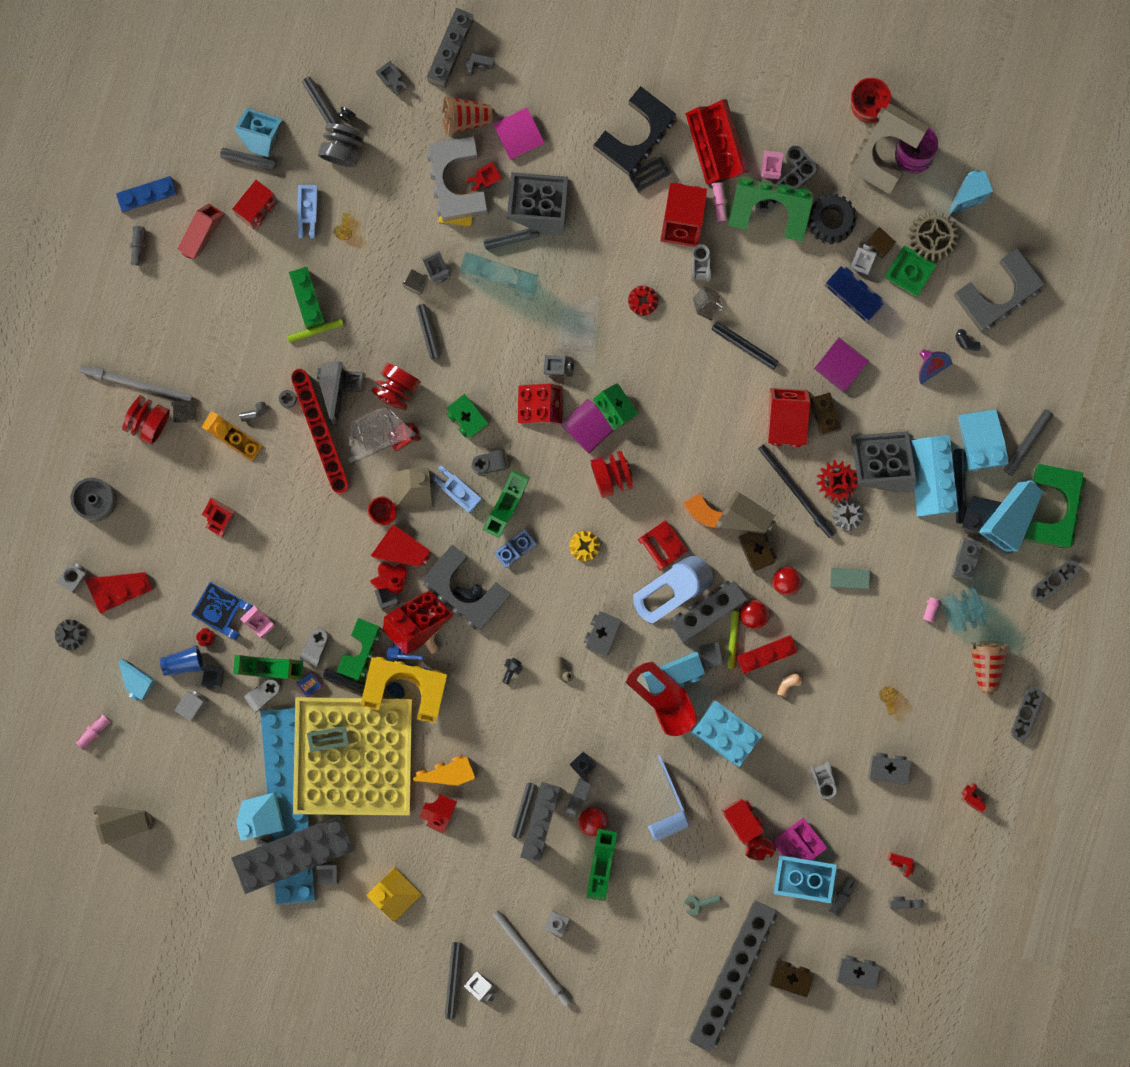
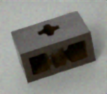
M831 393L812 397L810 402L820 437L839 432L841 427Z
M748 532L738 537L753 573L775 563L776 555L773 548L769 549L767 545L769 539L766 532L764 534ZM756 544L758 547L762 546L763 548L760 555L758 552L753 551Z
M783 960L780 963L775 962L769 985L808 997L814 977L810 973L811 969L802 966L796 969L791 967L792 963ZM792 973H794V976L797 978V980H793L792 983H789L790 980L787 978V976H791Z

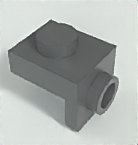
M440 251L422 258L433 283H441L450 276Z

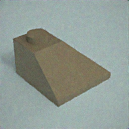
M429 467L391 472L393 503L396 505V510L432 508Z

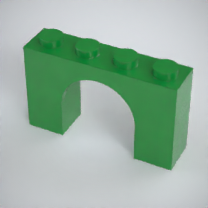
M739 177L728 226L747 230L750 214L755 204L764 199H774L781 202L788 210L789 216L784 238L803 242L814 193L807 189H793L788 185H774L770 181L760 182L751 177Z
M1043 464L1035 466L1033 482L1038 486L1049 487L1059 491L1066 501V513L1062 520L1055 524L1031 521L1023 541L1064 549L1074 545L1075 534H1073V530L1079 520V515H1076L1077 507H1081L1082 496H1080V491L1084 489L1086 478L1083 477L1084 472Z

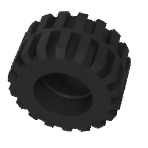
M830 193L826 194L825 197H819L813 203L807 224L810 227V233L815 235L814 238L816 240H822L821 243L829 242V244H834L837 242L838 244L842 240H846L852 233L856 225V209L851 206L852 202L850 200H845V196L839 197V194L831 195ZM828 209L836 210L841 214L843 223L839 228L830 229L822 223L821 214Z

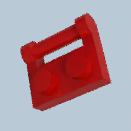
M666 520L638 539L639 543L645 546L657 563L656 567L659 571L687 552V549ZM652 536L668 558L666 560L662 559L649 539Z

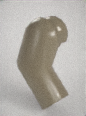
M554 657V675L562 682L568 683L573 680V673L563 667V657Z

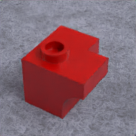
M210 498L201 514L208 521L205 528L223 537L237 511L214 498Z
M439 794L435 802H425L419 818L428 821L427 827L444 834L457 801Z

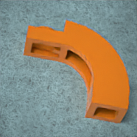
M700 493L683 503L688 514L697 523L707 528L717 529L715 526L723 512L711 509Z

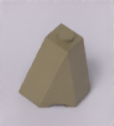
M735 491L715 528L764 534L767 530L771 531L776 521L773 520L774 514L740 492Z
M107 806L93 807L94 815H98L95 825L101 845L151 830L150 825H153L151 816L146 814V811Z

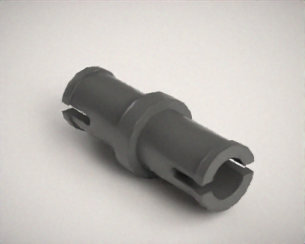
M133 226L132 243H130V248H132L130 264L142 266L143 249H145V227Z
M849 877L846 878L840 892H837V898L829 912L834 915L836 914L838 917L841 916L847 902L851 901L850 897L858 882Z

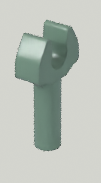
M694 895L687 897L684 904L693 902L695 908L687 910L686 913L698 915L701 907L720 903L719 895L701 900L696 899Z

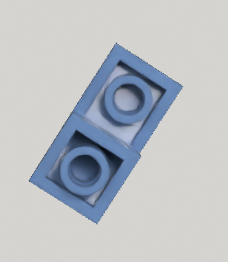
M524 529L494 552V554L503 566L507 568L538 543L528 530Z

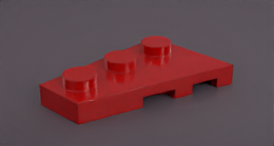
M145 572L85 578V582L100 614L153 590Z

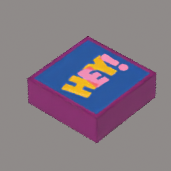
M312 671L304 676L302 680L296 682L306 697H310L323 687Z

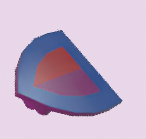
M925 349L919 353L924 360L919 371L920 384H923L952 365V360L947 353L940 351L931 352Z

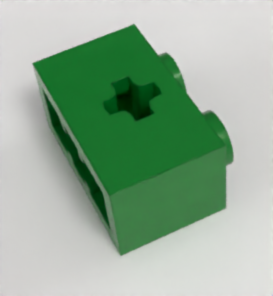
M618 383L608 387L593 398L613 430L627 424L638 415V412Z
M463 394L447 407L449 412L446 415L453 423L456 421L460 425L458 430L464 438L468 436L472 439L489 426L488 422L466 394ZM464 413L465 415H471L469 422L466 420L462 421Z

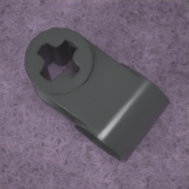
M505 449L476 456L471 464L472 470L477 474H484L509 469ZM478 460H481V463H485L483 469L475 467Z

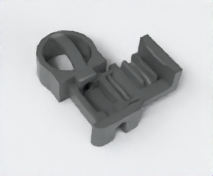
M578 779L565 815L574 818L581 811V800L585 801L591 787L587 780ZM579 803H580V810H579V812L576 814V811H577L578 806H579Z

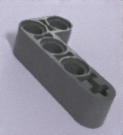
M795 145L788 149L786 161L793 170L775 185L790 186L788 179L794 178L798 184L790 187L800 189L813 178L816 172V165L800 146ZM797 152L800 158L794 160L790 157V153ZM809 166L812 169V173L805 174L802 168ZM764 199L755 204V212L759 216H767L782 203L770 199L771 202L768 203L767 208L760 209L761 203L764 205L769 200Z

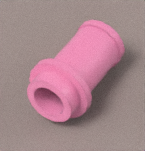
M931 597L929 601L927 600L928 605L923 620L935 623L938 609L942 606L940 605V600Z

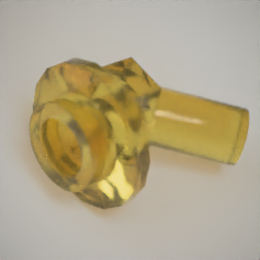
M343 213L342 225H336L333 230L334 235L340 240H349L352 236V227H349L351 214Z
M890 686L884 687L879 691L880 700L885 702L888 715L895 714L893 700L898 698V691Z

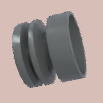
M333 123L326 124L325 130L328 132L324 133L323 137L330 141V143H321L318 157L337 165L356 167L359 153L352 148H361L362 143L359 141H363L365 135L350 126Z

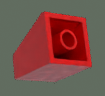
M670 182L660 241L693 247L698 245L707 188Z
M770 388L768 443H771L773 446L789 444L792 447L807 445L810 410L808 390Z

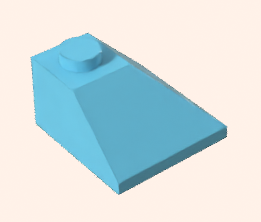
M246 108L235 127V132L250 152L268 157L274 147L282 119Z
M120 659L118 662L125 688L130 692L128 695L136 701L139 699L145 700L158 681L129 661Z
M276 792L241 802L236 821L241 841L285 830Z

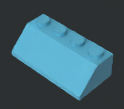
M950 435L911 440L910 445L916 475L914 493L917 517L958 512Z

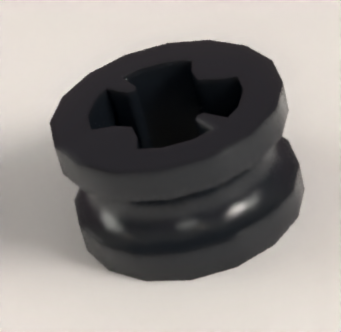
M341 106V112L337 113V116L348 123H352V117H355L356 114Z

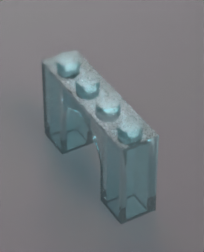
M465 252L460 267V276L462 278L479 283L480 279L491 281L508 287L515 292L516 296L531 301L534 299L539 284L538 275Z

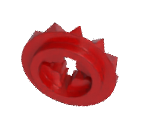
M646 285L637 286L629 294L628 305L635 314L647 316L656 310L658 295L653 288ZM648 294V304L643 303L638 307L640 299L637 295L644 297Z

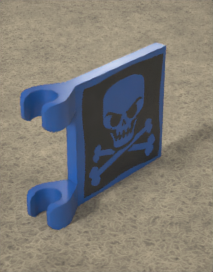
M209 582L191 615L237 640L239 633L228 626L239 607L249 611L253 605Z

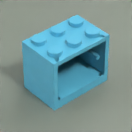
M716 700L712 702L690 732L736 767L741 766L763 736Z

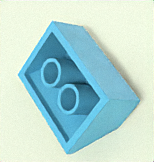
M978 169L968 173L948 211L949 215L986 202L993 190L985 170L979 172Z
M698 652L660 667L681 688L684 687V682L691 680V683L702 680L701 675L705 674ZM650 672L642 674L646 686L652 695H658L665 690L666 686Z

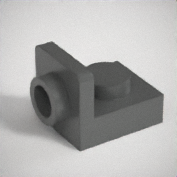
M472 53L471 58H467L465 65L468 75L472 76L474 65L484 71H488V68L493 69L494 58Z
M545 355L543 374L572 377L575 369L572 357L566 355Z

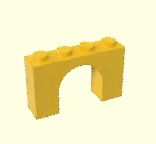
M372 657L360 706L379 710L386 686L394 680L405 679L413 682L421 693V703L417 719L436 723L447 674H443L439 670H426L421 666H408L400 661H387L383 657Z

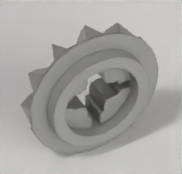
M841 501L833 510V521L842 530H854L862 523L863 511L861 506L855 501ZM847 507L850 513L856 514L850 517L849 523L846 517L840 516L846 513Z

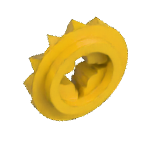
M580 531L571 538L569 549L572 556L577 560L590 561L599 553L600 543L597 536L592 532ZM579 539L585 543L592 541L588 546L590 553L585 549L578 551L579 547H581Z

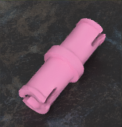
M724 183L712 184L714 195L712 203L715 206L716 222L728 221L726 208L728 201L725 199Z
M101 714L91 726L86 728L87 731L75 741L76 744L85 750L95 738L98 739L100 737L99 734L111 722Z

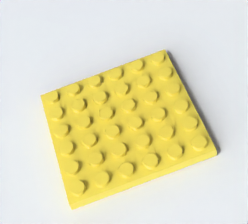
M295 697L293 814L410 815L412 699H382L380 709L375 710L360 706L362 698ZM346 727L349 745L310 752L307 733ZM342 731L314 735L312 740L342 735ZM342 738L314 743L313 747L342 743L344 740Z

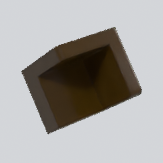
M880 227L867 241L878 251L877 255L881 259L896 244V241Z

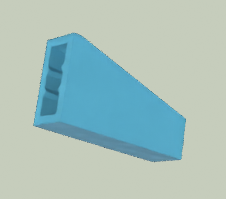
M1033 481L1018 482L980 529L979 533L1006 552L1018 551L1043 494V490L1037 487L1038 485Z

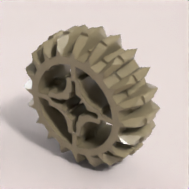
M934 210L932 216H930V213L926 211L925 217L920 214L918 216L919 221L914 219L912 222L915 226L909 227V230L914 233L908 234L909 238H913L908 243L909 245L915 244L912 250L916 251L918 249L917 256L924 254V260H927L928 256H930V261L934 262L936 256L940 262L942 261V255L947 259L949 253H954L953 247L958 246V243L954 240H958L960 236L954 233L958 232L959 229L952 228L956 222L952 221L949 223L948 221L951 218L949 215L946 219L942 218L944 212L937 216V212ZM931 222L929 231L919 233L922 225ZM937 223L941 224L948 234L941 232ZM932 232L938 236L935 241L929 237ZM919 239L928 242L929 249L925 248ZM948 240L945 248L936 251L938 242Z

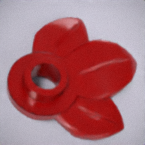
M382 563L378 566L379 576L370 580L371 585L378 590L388 589L392 593H400L405 587L407 570L402 564L394 568L391 564Z

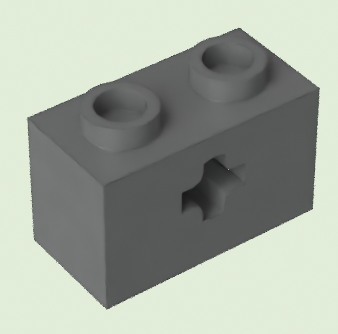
M966 538L961 539L951 573L952 577L965 581L973 579L983 543Z
M601 611L599 615L594 614L590 624L594 627L591 633L587 632L584 643L587 645L585 648L607 656L621 619ZM604 628L607 636L598 638L599 634L596 631Z
M876 753V756H871L868 779L901 784L909 783L911 761H906L907 757L895 755V759L887 758L888 754ZM889 763H891L892 767H895L894 771H890V774L885 769V766H888Z
M846 955L845 958H840L836 981L876 990L880 967L876 966L875 961L865 959L864 963L858 962L857 957ZM858 967H860V970L863 971V974H859L858 977H856V974L853 973V971L857 970Z

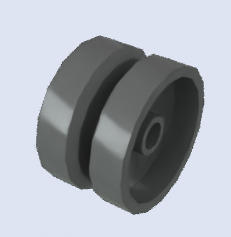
M94 477L85 478L79 481L72 489L70 496L71 506L80 517L92 522L102 521L108 518L115 509L116 494L112 487L101 479ZM94 496H95V497H96L95 502H93V503L90 502V499H93Z

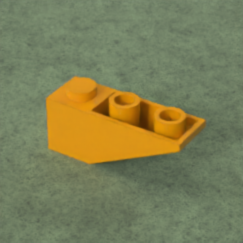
M212 411L201 426V428L250 461L254 460L263 446Z
M463 755L452 758L453 762L445 765V762L434 765L435 770L427 772V769L417 772V777H414L413 780L458 786L476 779L468 757L463 758Z

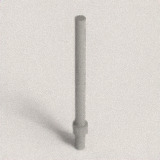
M84 365L80 367V373L94 376L95 379L110 380L190 403L193 395L109 373L102 368L97 367L95 369Z
M497 911L492 915L550 987L549 991L553 996L556 995L565 1007L570 1004L571 1001L563 993V988L560 984H556L502 914Z

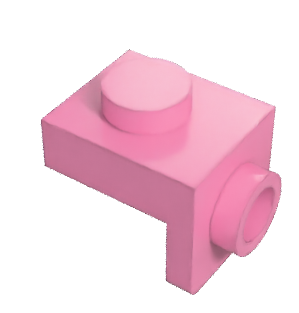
M764 150L761 176L765 180L776 181V179H781L782 152Z
M255 605L241 618L243 623L255 631L261 639L275 627L269 617Z

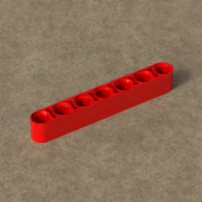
M296 369L291 375V380L332 490L336 494L343 495L349 490V483L307 372L303 369ZM304 374V382L297 383L295 381L296 376ZM311 392L312 398L309 401L302 400L303 393ZM313 409L319 412L315 419L309 418L308 415ZM319 427L325 429V434L321 437L315 435V430ZM330 445L332 447L331 453L323 454V446ZM331 463L338 464L339 467L336 472L332 473L328 470ZM344 481V489L336 490V482Z

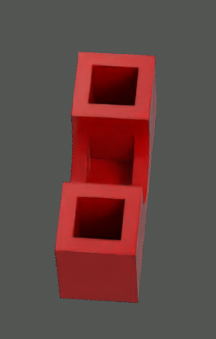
M789 635L738 655L736 659L742 674H746L798 652L792 636Z

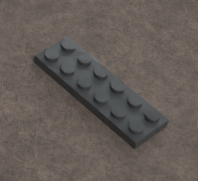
M338 815L231 857L244 894H247L351 853L354 850L342 818Z

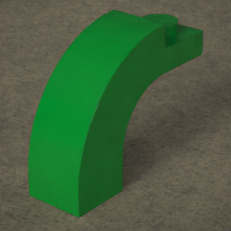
M515 469L512 470L496 505L489 514L482 529L483 531L500 539L530 479L529 476Z
M243 655L234 656L233 674L302 680L303 661Z
M601 829L597 831L586 898L606 901L617 832Z

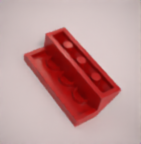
M727 99L720 100L710 106L697 107L685 113L706 185L732 179L748 172Z

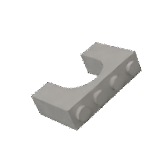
M474 136L429 144L430 150H426L428 162L432 161L433 168L429 170L431 180L436 182L433 192L434 198L439 199V205L436 206L438 217L442 216V221L445 222L487 214L484 192L457 195L450 192L443 182L444 174L451 165L478 159Z

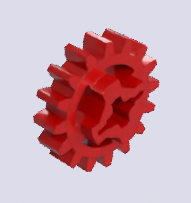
M834 460L832 466L826 463L827 469H820L823 474L817 475V478L821 480L816 485L822 487L819 493L824 491V498L830 496L831 502L835 498H837L838 502H841L842 497L846 500L849 499L848 493L854 494L852 488L858 487L857 484H854L857 477H853V474L856 472L855 470H849L850 464L845 467L844 461L837 465L836 460ZM841 469L839 473H833L830 470ZM842 474V477L840 478L841 485L837 484L832 488V486L834 485L833 478L836 479ZM846 475L849 476L850 484L846 483ZM825 477L829 482L828 488L825 486ZM839 489L842 490V491H844L843 493H840V494H835V493H833L834 490H839Z

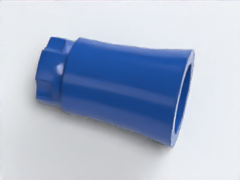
M198 645L160 658V666L164 676L203 671V659Z

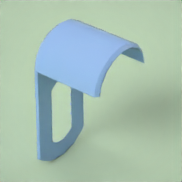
M698 556L687 557L674 564L672 569L635 593L633 601L637 613L644 620L653 624L689 598H694L706 591L712 584L713 575L710 566L704 559ZM665 584L669 585L673 589L675 597L655 611H648L644 606V599Z
M657 755L681 812L648 826L654 841L664 839L690 826L660 755Z

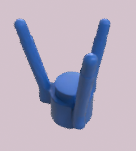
M394 644V648H388L387 661L401 662L404 659H424L423 656L405 655L396 644ZM405 663V664L408 665V666H416V665H412V664Z

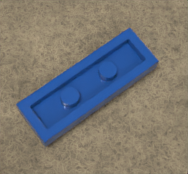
M171 176L116 193L122 213L177 195Z

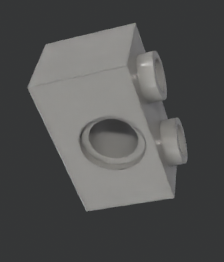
M194 690L192 692L186 691L174 711L189 721L195 722L207 704L204 700L205 696Z

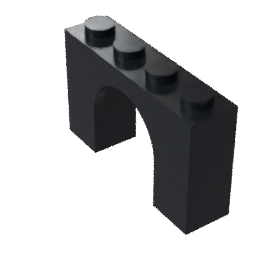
M641 86L629 99L628 105L648 121L650 126L648 138L641 144L630 146L623 144L605 130L593 145L594 150L628 176L632 172L635 174L639 170L642 159H647L653 152L651 149L655 143L659 144L665 137L663 134L667 128L670 130L676 123V113Z

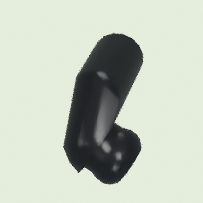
M959 329L956 332V341L962 349L979 351L980 342L970 341L966 330Z
M475 584L470 590L457 586L453 594L470 601L480 598L483 594V588L479 584Z

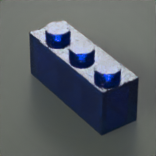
M840 266L824 286L864 322L868 323L883 306L884 303L881 302L883 299L875 292L872 294L867 289V284L862 280H856L853 277L854 273L849 268Z

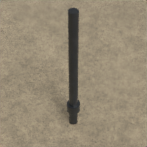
M764 444L760 446L758 450L815 520V525L818 528L820 527L828 538H831L835 533L826 523L825 517L817 512Z

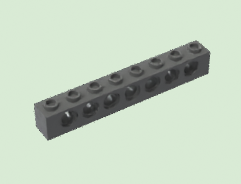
M754 899L689 1038L690 1043L711 1052L712 1048L716 1049L720 1041L718 1035L720 1031L724 1032L728 1024L726 1020L728 1013L732 1014L736 1007L735 998L737 995L741 996L745 985L742 983L745 977L749 978L753 968L750 966L753 960L757 961L761 953L759 947L762 942H766L769 936L767 930L770 924L774 925L778 916L775 914L777 910ZM757 918L764 920V926L760 929L754 927V921ZM750 935L756 938V943L753 946H747L745 942L746 938ZM741 953H745L748 956V960L744 964H740L737 961V957ZM732 971L739 972L740 976L737 981L729 979V974ZM723 989H730V998L723 999L721 991ZM717 1006L723 1008V1013L719 1017L712 1014L713 1009ZM706 1025H714L715 1031L712 1034H706L704 1032Z

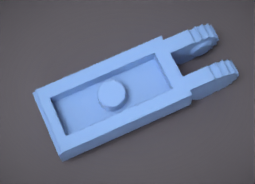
M298 185V238H303L304 236L303 224H310L309 236L315 239L317 185Z
M440 466L438 468L440 472L449 478L444 484L434 474L430 478L470 514L482 499L454 474L452 475L443 466Z

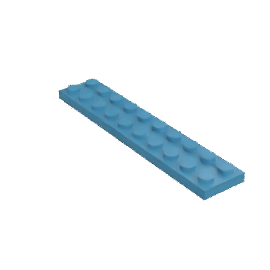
M295 708L260 711L267 794L276 792L285 828L283 831L271 833V842L309 827L308 814H293ZM313 868L275 882L276 904L315 901Z

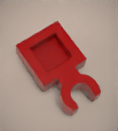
M493 162L476 171L478 177H469L466 183L475 182L476 186L471 191L476 192L479 190L480 185L483 184L486 189L502 180V177Z

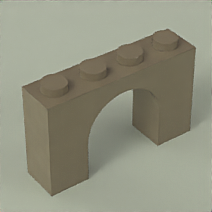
M889 103L887 108H882L876 117L880 119L877 125L873 123L868 131L871 135L869 139H864L859 147L862 150L860 155L856 154L850 164L854 166L850 172L890 194L902 171L880 158L876 149L877 141L886 136H893L917 148L929 126Z

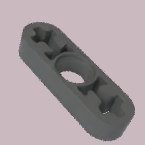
M1069 560L1059 566L1032 588V598L1035 601L1041 602L1053 595L1078 575L1080 571L1078 563ZM1067 564L1069 566L1073 565L1075 567L1073 569L1074 574L1071 572L1066 574L1067 580H1065L1064 576L1058 571L1061 570L1063 573L1068 569ZM1054 575L1058 576L1061 580L1060 585L1056 587L1050 583V579ZM1046 581L1047 586L1050 589H1052V591L1050 592V590L1047 589L1043 593L1044 597H1037L1036 594L1038 591L1036 589H1043L1044 587H1046V585L1043 584Z
M1037 687L1028 688L1024 693L1011 728V735L1015 740H1025L1030 734L1043 698L1042 691ZM1036 691L1038 699H1034L1032 705H1036L1035 709L1030 705H1025V701L1030 703L1031 697L1028 695ZM1025 708L1030 709L1032 712V716L1028 720L1024 719L1021 715L1022 710ZM1018 720L1025 723H1029L1028 726H1023L1022 731H1024L1025 734L1020 735V737H1018V733L1015 732V730L1020 729L1022 723H1018Z

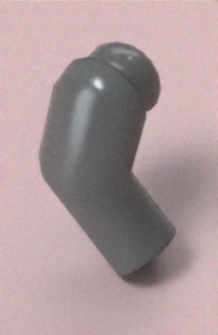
M258 402L255 405V410L240 413L241 421L255 420L267 412L266 403Z

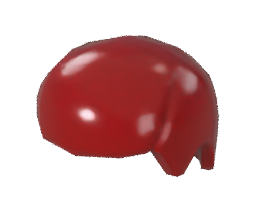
M387 497L374 498L368 505V516L374 524L380 526L389 525L397 516L396 505Z
M782 567L773 575V587L781 595H794L802 588V576L795 568Z
M750 599L744 602L739 609L740 620L750 629L758 630L769 621L770 612L766 605L759 600Z
M591 807L581 813L578 818V825L583 834L595 837L597 836L598 829H607L609 817L603 809Z
M757 836L747 843L745 855L750 859L763 861L766 855H770V858L773 857L776 845L770 838Z

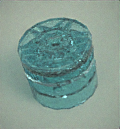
M974 587L967 589L968 595L964 590L960 591L961 600H958L954 593L941 597L944 615L953 635L967 631L966 622H969L973 629L977 628V622L979 626L986 625L985 609Z

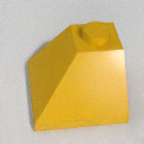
M394 867L366 896L395 922L422 894Z

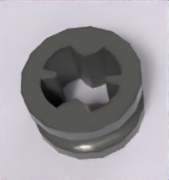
M290 390L282 391L279 395V402L284 408H292L296 404V396ZM287 394L291 395L290 397L293 400L285 404V400H282L283 397H287Z

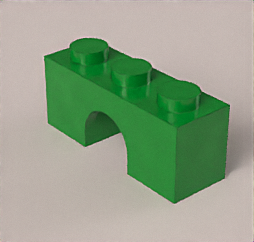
M303 267L290 271L289 275L306 329L325 324L308 268Z
M357 618L351 636L361 641L362 650L357 656L353 657L343 654L337 669L338 673L356 680H360V677H365L368 667H365L368 659L371 660L375 649H372L373 644L379 641L382 631H379L380 626Z

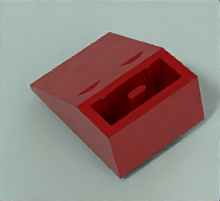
M428 590L385 615L383 631L408 655L424 645L453 617V614Z

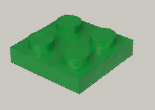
M904 245L884 279L917 298L937 264L929 259L924 260L922 255L917 256V252Z

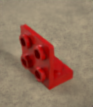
M551 383L519 385L518 423L546 422L562 424L563 386Z

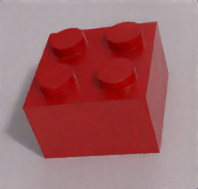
M255 179L232 210L239 219L254 230L256 226L259 228L265 221L264 216L268 211L271 213L275 209L277 198L271 190Z
M740 798L721 810L740 842L746 844L764 832L762 830L764 824L759 817L753 816L751 811L754 809L749 801H744Z

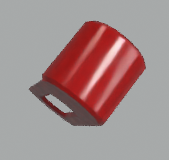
M653 661L643 663L634 668L625 682L655 709L654 712L664 734L679 736L691 730L697 721V713L686 690L681 688ZM649 671L666 686L665 690L653 696L637 681L638 677L642 673Z

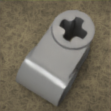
M697 245L693 249L691 282L695 280L711 281L710 251L705 245ZM699 249L704 250L706 257L699 259L696 256V251Z
M323 629L312 631L301 652L300 660L316 667L319 665L329 640L327 631ZM322 633L324 640L317 642L315 635Z
M275 679L267 680L246 694L244 699L253 711L257 712L280 693L281 685ZM268 684H275V692H268Z
M826 761L825 764L817 767H809L819 796L825 800L833 798L836 795L837 789L829 762ZM825 785L832 788L830 796H825L822 792V788Z

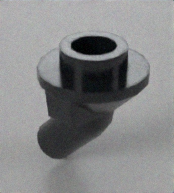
M515 658L506 660L504 667L507 668V671L502 680L504 684L508 685L513 674L519 675L523 670L521 667L522 663Z

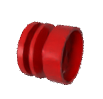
M877 78L860 80L854 86L851 93V110L854 116L864 123L879 122L880 119L876 117L882 108L886 109L888 104L891 103L889 87ZM868 99H869L870 101H873V100H874V105H873V106H872L871 104H868V105H867V100H868Z
M386 363L381 372V375L387 379L386 382L377 380L375 383L382 389L373 387L371 392L385 404L406 411L408 406L402 402V399L411 402L412 399L406 395V392L416 393L421 381L399 367Z
M139 395L125 415L122 430L127 433L131 430L130 434L132 436H135L141 430L140 440L153 445L167 423L170 410L159 404L151 410L152 401L148 399L145 402L146 398Z
M622 451L617 452L618 461H615L612 453L609 454L610 463L606 464L603 457L590 460L602 499L614 495L615 485L618 486L621 492H624V482L628 490L633 489L631 468Z

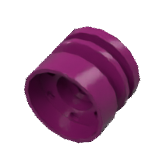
M928 127L917 148L899 139L894 152L897 165L902 170L911 174L926 171L931 166L938 148V138L935 132Z

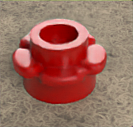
M202 628L196 634V640H198L200 646H211L214 643L215 634L212 630Z

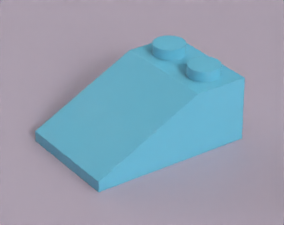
M996 409L958 415L968 472L1009 464Z
M779 855L774 894L833 904L839 865Z

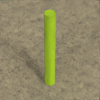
M341 318L288 335L287 338L289 343L344 326Z
M732 611L727 669H735L740 613L738 611Z

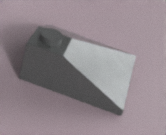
M511 172L507 219L543 234L563 236L568 177Z
M340 361L323 363L322 368H318L317 379L320 380L319 383L329 418L333 425L338 426L346 368L343 362Z
M908 431L851 436L858 485L894 493L915 491L916 475Z

